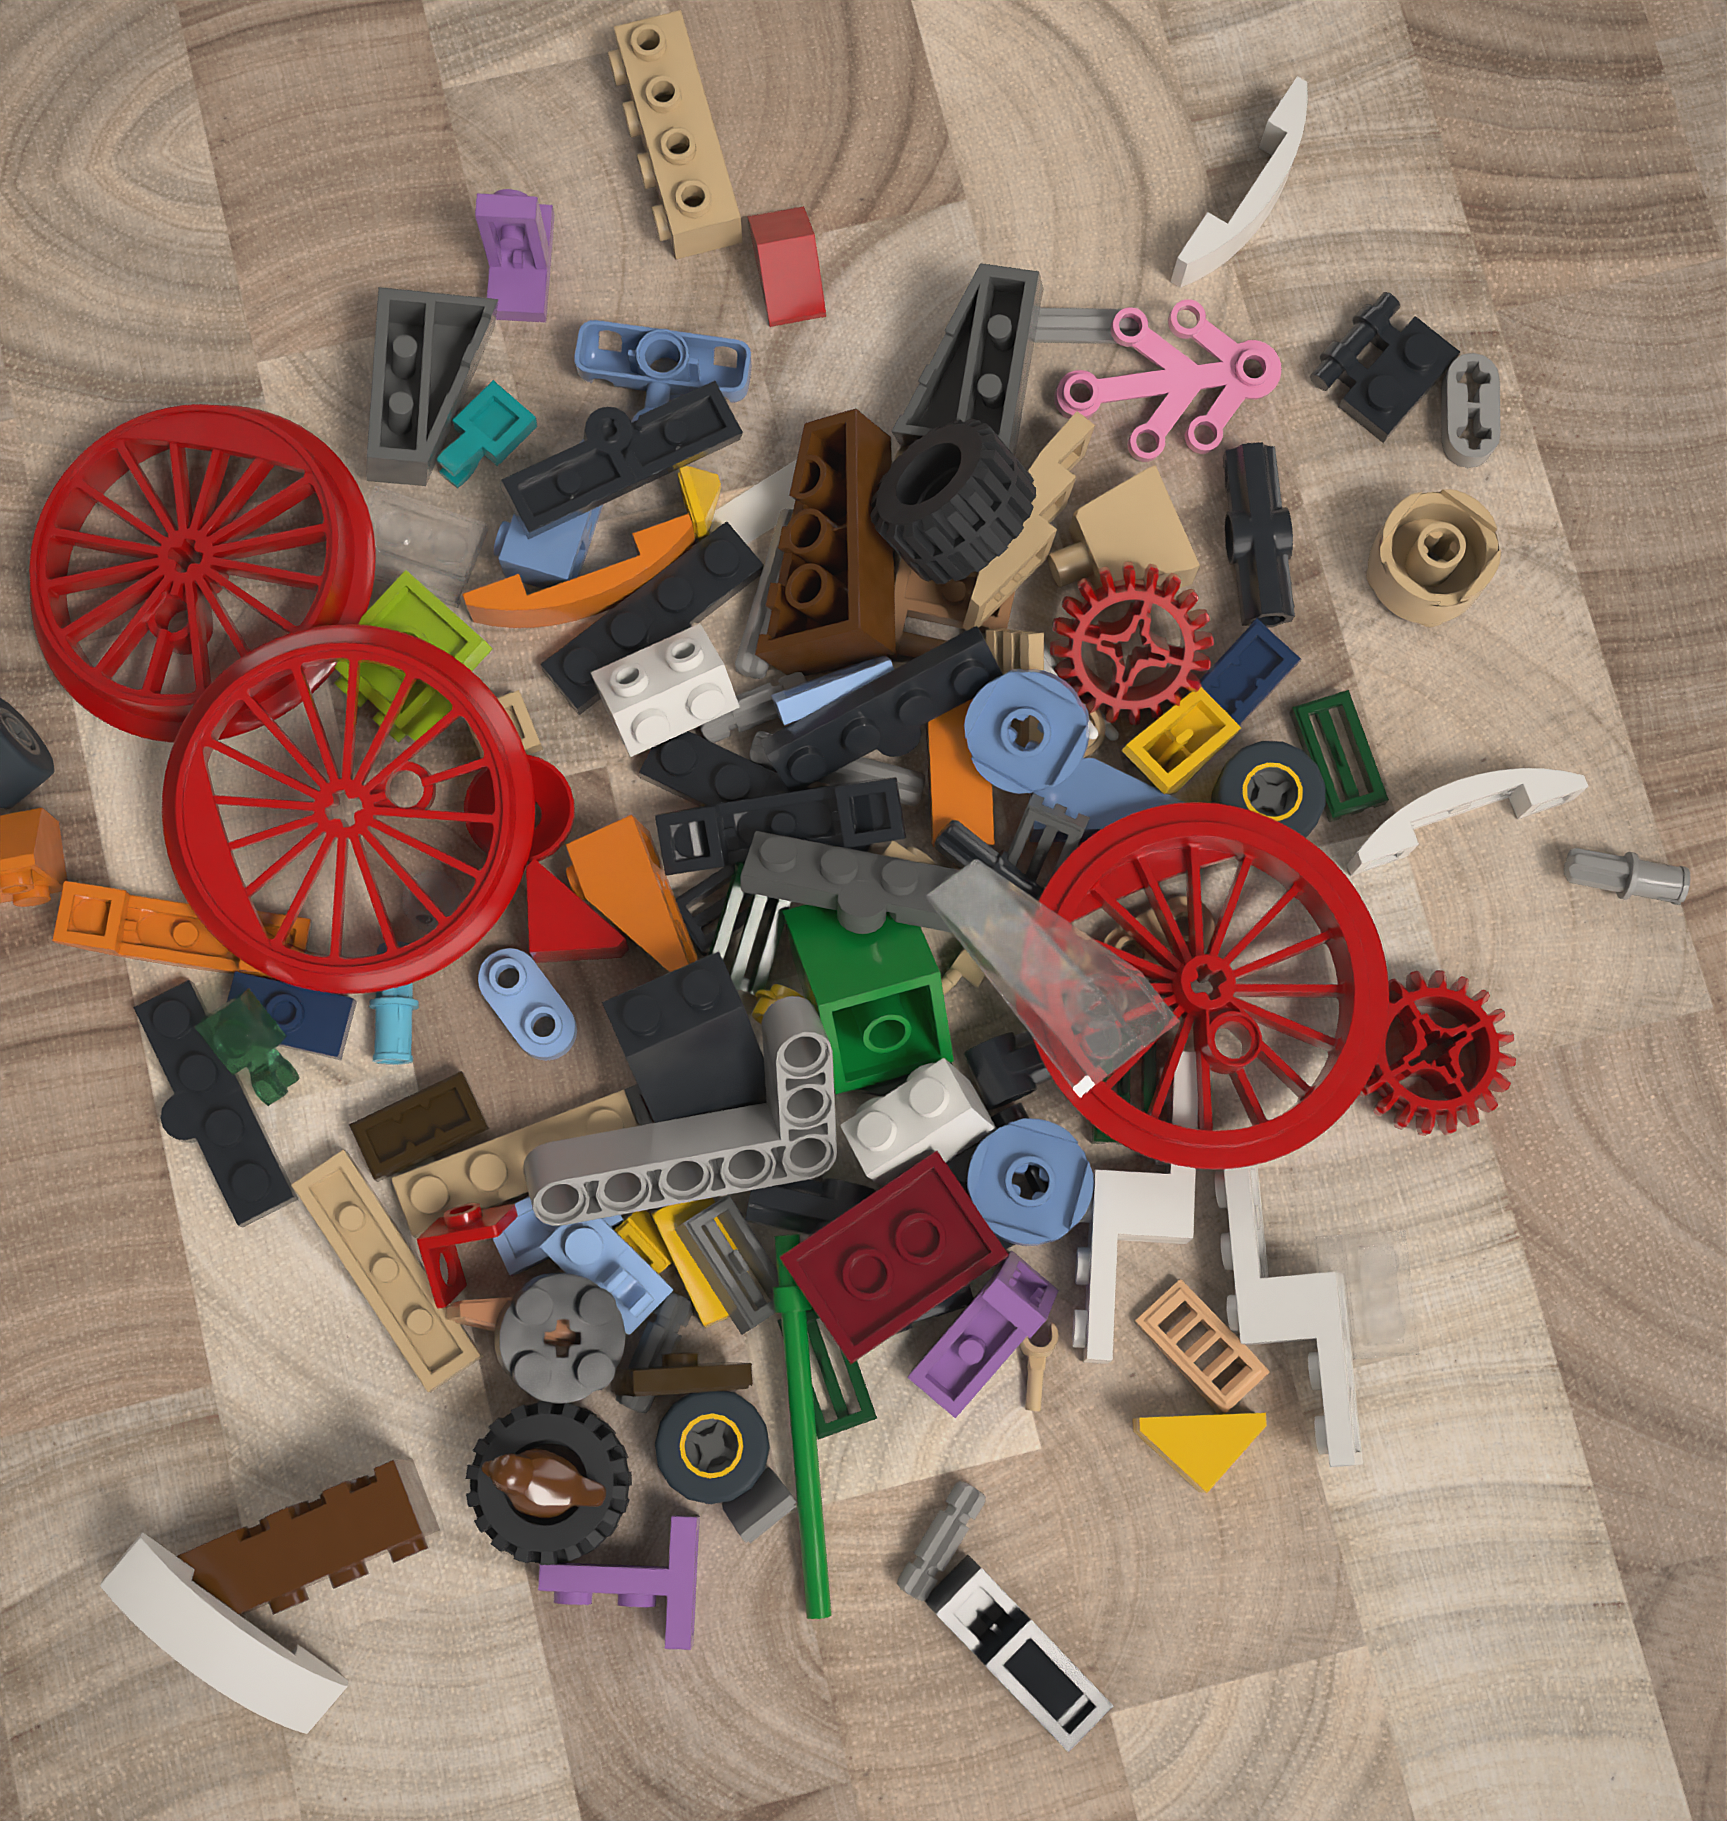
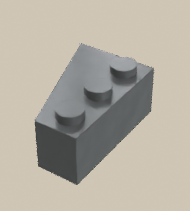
M979 264L945 329V336L930 364L926 365L918 380L919 385L903 415L899 416L891 431L899 445L910 446L918 438L924 437L929 431L939 426L942 428L951 421L961 419L965 422L968 419H978L981 424L986 423L1015 455L1044 289L1039 271Z
M378 288L366 481L416 486L427 485L437 458L453 425V419L460 409L495 328L498 299Z

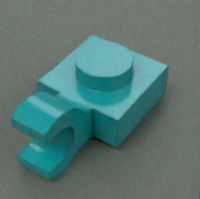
M493 380L453 419L454 429L461 436L438 456L437 462L443 466L440 474L456 488H459L472 476L484 456L498 467L538 427L536 416Z

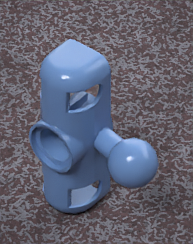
M590 320L580 327L574 356L576 370L580 378L585 382L592 383L595 378L612 382L614 387L646 392L644 409L640 410L633 417L632 422L638 420L639 415L713 381H716L723 396L728 398L730 403L739 402L747 395L752 368L749 346L737 339L599 320ZM608 330L620 334L622 338L621 352L599 349V332ZM722 346L734 349L737 352L736 368L714 365L715 348ZM660 358H670L678 362V365L668 372H657L650 368L652 363Z

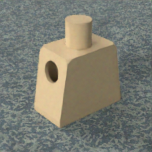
M1156 465L1143 470L1073 513L1069 527L1074 544L1049 553L1047 557L1052 576L1059 587L1089 577L1091 584L1095 589L1103 586L1099 576L1100 568L1107 566L1111 571L1113 581L1124 579L1122 573L1123 563L1132 562L1136 574L1135 579L1142 580L1146 567L1149 564L1157 565L1159 570L1157 585L1160 586L1167 576L1175 573L1181 580L1179 588H1183L1193 584L1200 567Z

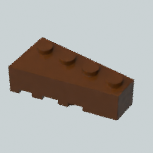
M856 408L804 423L789 496L795 500L793 513L788 525L782 526L778 549L784 552L778 583H770L765 605L772 610L767 634H759L755 652L757 657L786 675L801 672L804 676L884 655L896 654L894 549L877 532L870 517V513L874 509L871 506L872 498L879 490L877 485L883 475L891 468V437Z
M394 1459L373 1468L375 1475L371 1477L364 1475L351 1481H344L322 1491L319 1495L320 1498L309 1503L307 1500L283 1508L259 1520L260 1524L249 1529L248 1526L239 1528L176 1557L194 1569L192 1577L194 1583L247 1620L246 1613L269 1604L274 1615L308 1601L309 1597L305 1588L329 1578L332 1588L335 1589L369 1574L365 1562L388 1552L392 1563L420 1553L429 1548L425 1537L439 1531L440 1528L413 1459Z

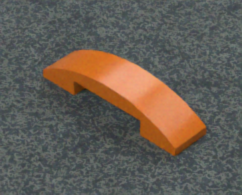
M689 513L632 533L637 553L636 557L527 595L520 575L517 574L463 593L462 595L474 623L488 626L536 628L569 623L612 609L695 545L693 523Z
M64 881L52 940L54 943L164 965L226 974L240 972L262 978H273L248 965L225 948L202 924L189 904L130 895L126 890ZM257 911L265 930L276 936L286 915ZM297 917L286 942L307 950L312 920Z

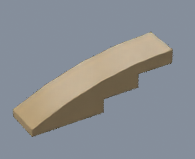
M1078 411L1045 446L1028 470L1034 479L1033 485L1036 487V498L1031 503L1034 506L1031 516L1023 523L1024 529L1007 546L1008 549L979 571L963 624V628L966 631L975 626L979 628L1047 559L1057 531L1050 522L1068 503L1076 476L1070 470L1085 456L1095 427L1091 421Z

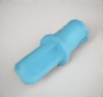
M397 941L398 946L401 947L410 944ZM386 943L379 944L377 954L385 953L387 951ZM413 983L398 988L376 992V998L369 1001V1007L375 1009V1042L372 1062L386 1065H403L413 1062L412 1011L419 1008V1001L413 999Z

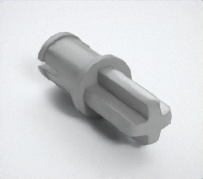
M1575 848L1569 851L1564 865V875L1568 882L1615 891L1617 897L1623 900H1627L1631 895L1681 905V902L1685 901L1690 887L1689 868L1640 860L1635 852H1627L1622 857Z

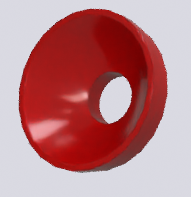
M526 754L532 774L535 803L542 811L541 821L534 829L528 865L534 858L538 862L548 858L565 843L571 833L575 819V801L567 780L554 765L542 758ZM488 767L482 768L470 783L464 799V812L494 813V787ZM465 822L475 844L488 855L494 831L493 824Z

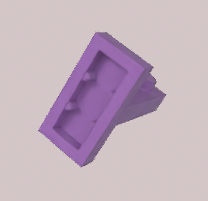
M513 189L498 190L494 194L477 193L475 218L489 263L487 298L498 299L496 320L546 323L555 218L553 205L539 204L536 196H528L521 191Z
M1012 1250L1008 1253L1009 1256L996 1267L990 1280L911 1370L907 1377L955 1419L1026 1337L1031 1338L1043 1325L1059 1290Z
M671 1516L669 1566L565 1562L555 1565L540 1564L538 1591H554L553 1603L571 1605L592 1604V1593L618 1594L617 1605L626 1607H656V1595L667 1596L665 1649L691 1650L694 1646L700 1516Z

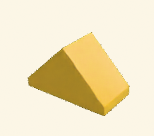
M1201 687L1198 692L1192 691L1180 701V707L1177 705L1173 706L1123 748L1122 752L1163 794H1174L1239 732L1241 727Z
M1266 1413L1132 1419L1133 1432L1201 1493H1208L1267 1426Z

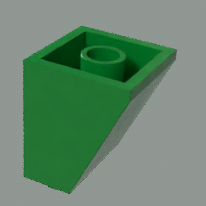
M806 904L784 910L783 915L792 958L805 999L815 1006L830 1041L833 1053L835 1094L911 1074L917 1068L929 1063H937L943 1058L949 1063L954 1062L941 974L922 928L895 922L889 915L890 912H886V920L882 927L875 932L857 934L846 930L840 925L837 919V910Z

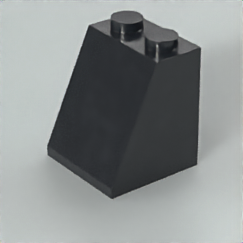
M719 951L602 1002L655 1123L767 1103L764 1056L744 1005Z

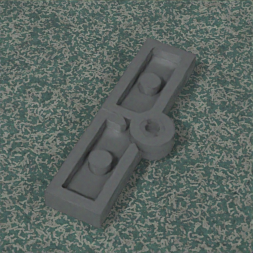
M756 831L741 873V892L837 910V919L840 925L846 930L857 934L875 932L884 924L886 912H890L889 915L895 922L983 939L995 896L997 877Z

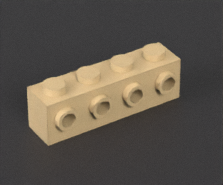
M681 10L614 26L617 49L608 51L609 63L616 87L626 84L631 101L622 103L630 137L641 135L645 153L637 154V161L645 189L656 187L660 205L651 207L659 240H671L676 260L743 243L740 213Z

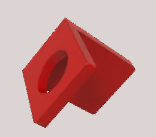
M467 1203L447 1210L443 1217H439L416 1239L437 1309L447 1307L467 1286L456 1244L500 1236L518 1217L515 1204L481 1210L479 1203ZM441 1253L447 1264V1283L443 1280L440 1270Z

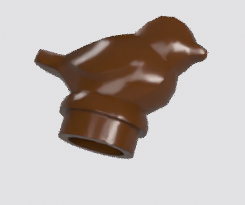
M533 1449L521 1454L507 1453L482 1465L483 1473L492 1480L497 1489L505 1492L517 1510L539 1518L560 1516L572 1506L597 1507L603 1504L606 1498V1488L603 1484L581 1476L576 1467L568 1460L549 1451Z

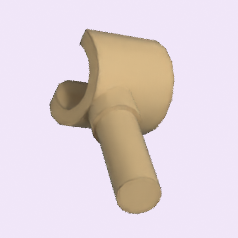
M977 947L964 949L951 968L941 978L944 995L955 987L962 977L978 988L995 967L994 959Z
M1052 1322L1049 1326L1048 1345L1036 1347L1030 1343L1028 1337L1019 1345L1022 1353L1027 1356L1028 1378L1025 1410L1041 1411L1043 1373L1046 1367V1358L1054 1351L1059 1337L1058 1329Z

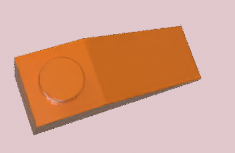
M633 815L566 844L573 865L566 868V874L574 893L581 900L587 899L669 972L698 960L668 878L665 876V871L650 831Z

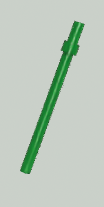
M800 1235L774 1236L779 1286L772 1287L774 1312L781 1313L806 1616L807 1619H823L831 1617L832 1611L806 1310H811L812 1306L780 1260V1256L800 1244Z

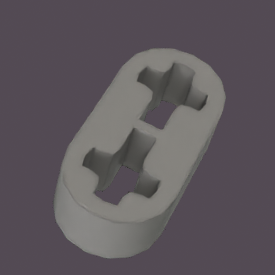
M1469 353L1456 358L1443 377L1441 385V435L1443 451L1447 458L1457 466L1473 468L1485 463L1499 444L1501 434L1500 378L1497 367L1490 359L1484 355ZM1465 372L1472 373L1473 381L1482 384L1474 395L1473 402H1468L1467 385L1457 383L1460 382ZM1468 419H1473L1474 436L1484 438L1476 450L1469 449L1466 439L1458 438L1465 430Z

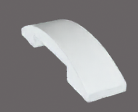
M1298 76L1296 77L1267 121L1259 148L1272 155L1271 159L1228 224L1207 212L1177 258L1171 278V283L1179 288L1184 287L1216 270L1251 239L1270 214L1287 181L1302 138L1308 102L1307 82Z
M1544 768L1498 770L1454 781L1417 798L1386 820L1359 848L1348 862L1347 868L1352 876L1405 858L1419 845L1414 829L1509 798L1517 819L1573 801L1589 786L1584 775Z
M142 1532L102 1579L100 1587L143 1633L207 1684L251 1711L275 1723L307 1734L347 1688L348 1680L297 1644L290 1652L194 1583L192 1581L194 1574L192 1567Z

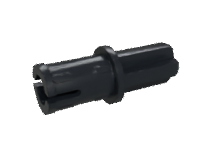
M952 820L936 837L935 849L962 871L997 877L994 897L1018 915L1019 919L1023 922L1026 919L1028 920L1033 915L1045 888L1038 885L1008 861L1009 853L1003 849L998 853L959 821Z

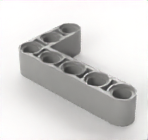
M788 996L774 1002L763 1015L762 1037L767 1103L558 1140L534 1148L524 1160L523 1172L535 1216L543 1223L552 1226L568 1225L808 1180L824 1174L835 1162L837 1154L833 1053L815 1006L805 998Z

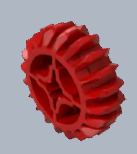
M1124 562L1122 566L1124 579L1113 581L1110 569L1105 566L1099 569L1102 587L1095 589L1091 582L1085 578L1078 582V589L1085 598L1083 602L1070 596L1063 598L1061 602L1062 608L1074 618L1058 617L1053 619V631L1067 638L1056 639L1050 642V653L1056 657L1066 658L1054 667L1058 677L1061 679L1074 677L1068 684L1077 692L1078 696L1088 691L1084 704H1086L1085 706L1089 714L1095 712L1102 703H1105V720L1107 722L1114 723L1119 716L1120 709H1127L1130 724L1136 726L1141 720L1139 709L1150 707L1151 715L1156 721L1164 715L1161 706L1162 701L1168 699L1172 706L1177 705L1180 707V701L1183 697L1178 689L1181 686L1189 691H1199L1201 688L1200 680L1195 674L1190 672V669L1198 671L1210 669V658L1203 653L1197 652V650L1213 646L1214 638L1212 633L1197 631L1210 621L1207 610L1196 609L1189 611L1199 599L1194 589L1185 590L1175 597L1181 583L1180 577L1177 574L1171 573L1159 586L1157 585L1159 578L1157 565L1149 564L1144 571L1143 579L1140 580L1135 579L1136 574L1133 563ZM1134 600V602L1130 603L1126 615L1115 622L1099 620L1097 625L1090 624L1094 617L1106 607L1120 601ZM1153 603L1165 609L1178 623L1181 633L1180 646L1168 644L1166 637L1159 636L1150 630L1152 620L1150 612ZM1138 624L1141 642L1145 647L1135 646L1131 655L1127 656L1126 663H1124L1121 643L1117 642H1128L1131 634L1135 633ZM1082 641L1095 644L1096 651L1106 653L1114 660L1111 683L1099 678L1088 667L1081 653ZM1167 663L1172 664L1164 674L1154 681L1140 686L1129 687L1133 685L1137 673L1143 668L1149 666L1165 668Z
M1436 970L1431 974L1428 987L1419 971H1413L1407 975L1406 988L1395 978L1389 980V1011L1384 1041L1376 1065L1369 1077L1370 1080L1367 1081L1359 1095L1365 1097L1376 1090L1382 1099L1375 1104L1373 1108L1374 1114L1381 1116L1393 1106L1397 1109L1394 1117V1127L1401 1130L1407 1127L1413 1116H1416V1129L1421 1136H1426L1432 1132L1435 1119L1444 1135H1450L1457 1131V1117L1464 1125L1472 1127L1480 1121L1477 1108L1489 1113L1498 1107V1102L1491 1091L1502 1093L1507 1091L1511 1085L1507 1077L1496 1070L1510 1069L1516 1065V1058L1514 1056L1502 1053L1499 1050V1047L1513 1042L1515 1034L1509 1031L1496 1032L1494 1025L1505 1018V1011L1496 1009L1487 1014L1481 1006L1488 1001L1490 997L1489 991L1481 990L1472 998L1466 996L1469 988L1468 978L1459 977L1450 989H1447V977L1442 970ZM1417 1006L1434 1007L1444 1010L1456 1017L1462 1024L1451 1029L1442 1028L1433 1022L1428 1013L1421 1015ZM1397 1015L1403 1025L1399 1032L1405 1043V1051L1400 1060L1389 1065L1385 1048L1386 1036L1391 1022ZM1448 1040L1454 1042L1444 1049L1442 1055L1436 1060L1434 1059L1430 1063L1423 1060L1414 1066L1409 1065L1410 1061L1421 1055L1420 1051L1425 1049L1426 1046L1428 1047L1434 1042L1438 1046ZM1473 1040L1476 1050V1068L1471 1083L1465 1089L1460 1080L1464 1073L1458 1062L1459 1053L1465 1044ZM1409 1077H1421L1428 1081L1435 1092L1441 1090L1447 1100L1436 1101L1419 1097L1401 1085L1400 1081Z

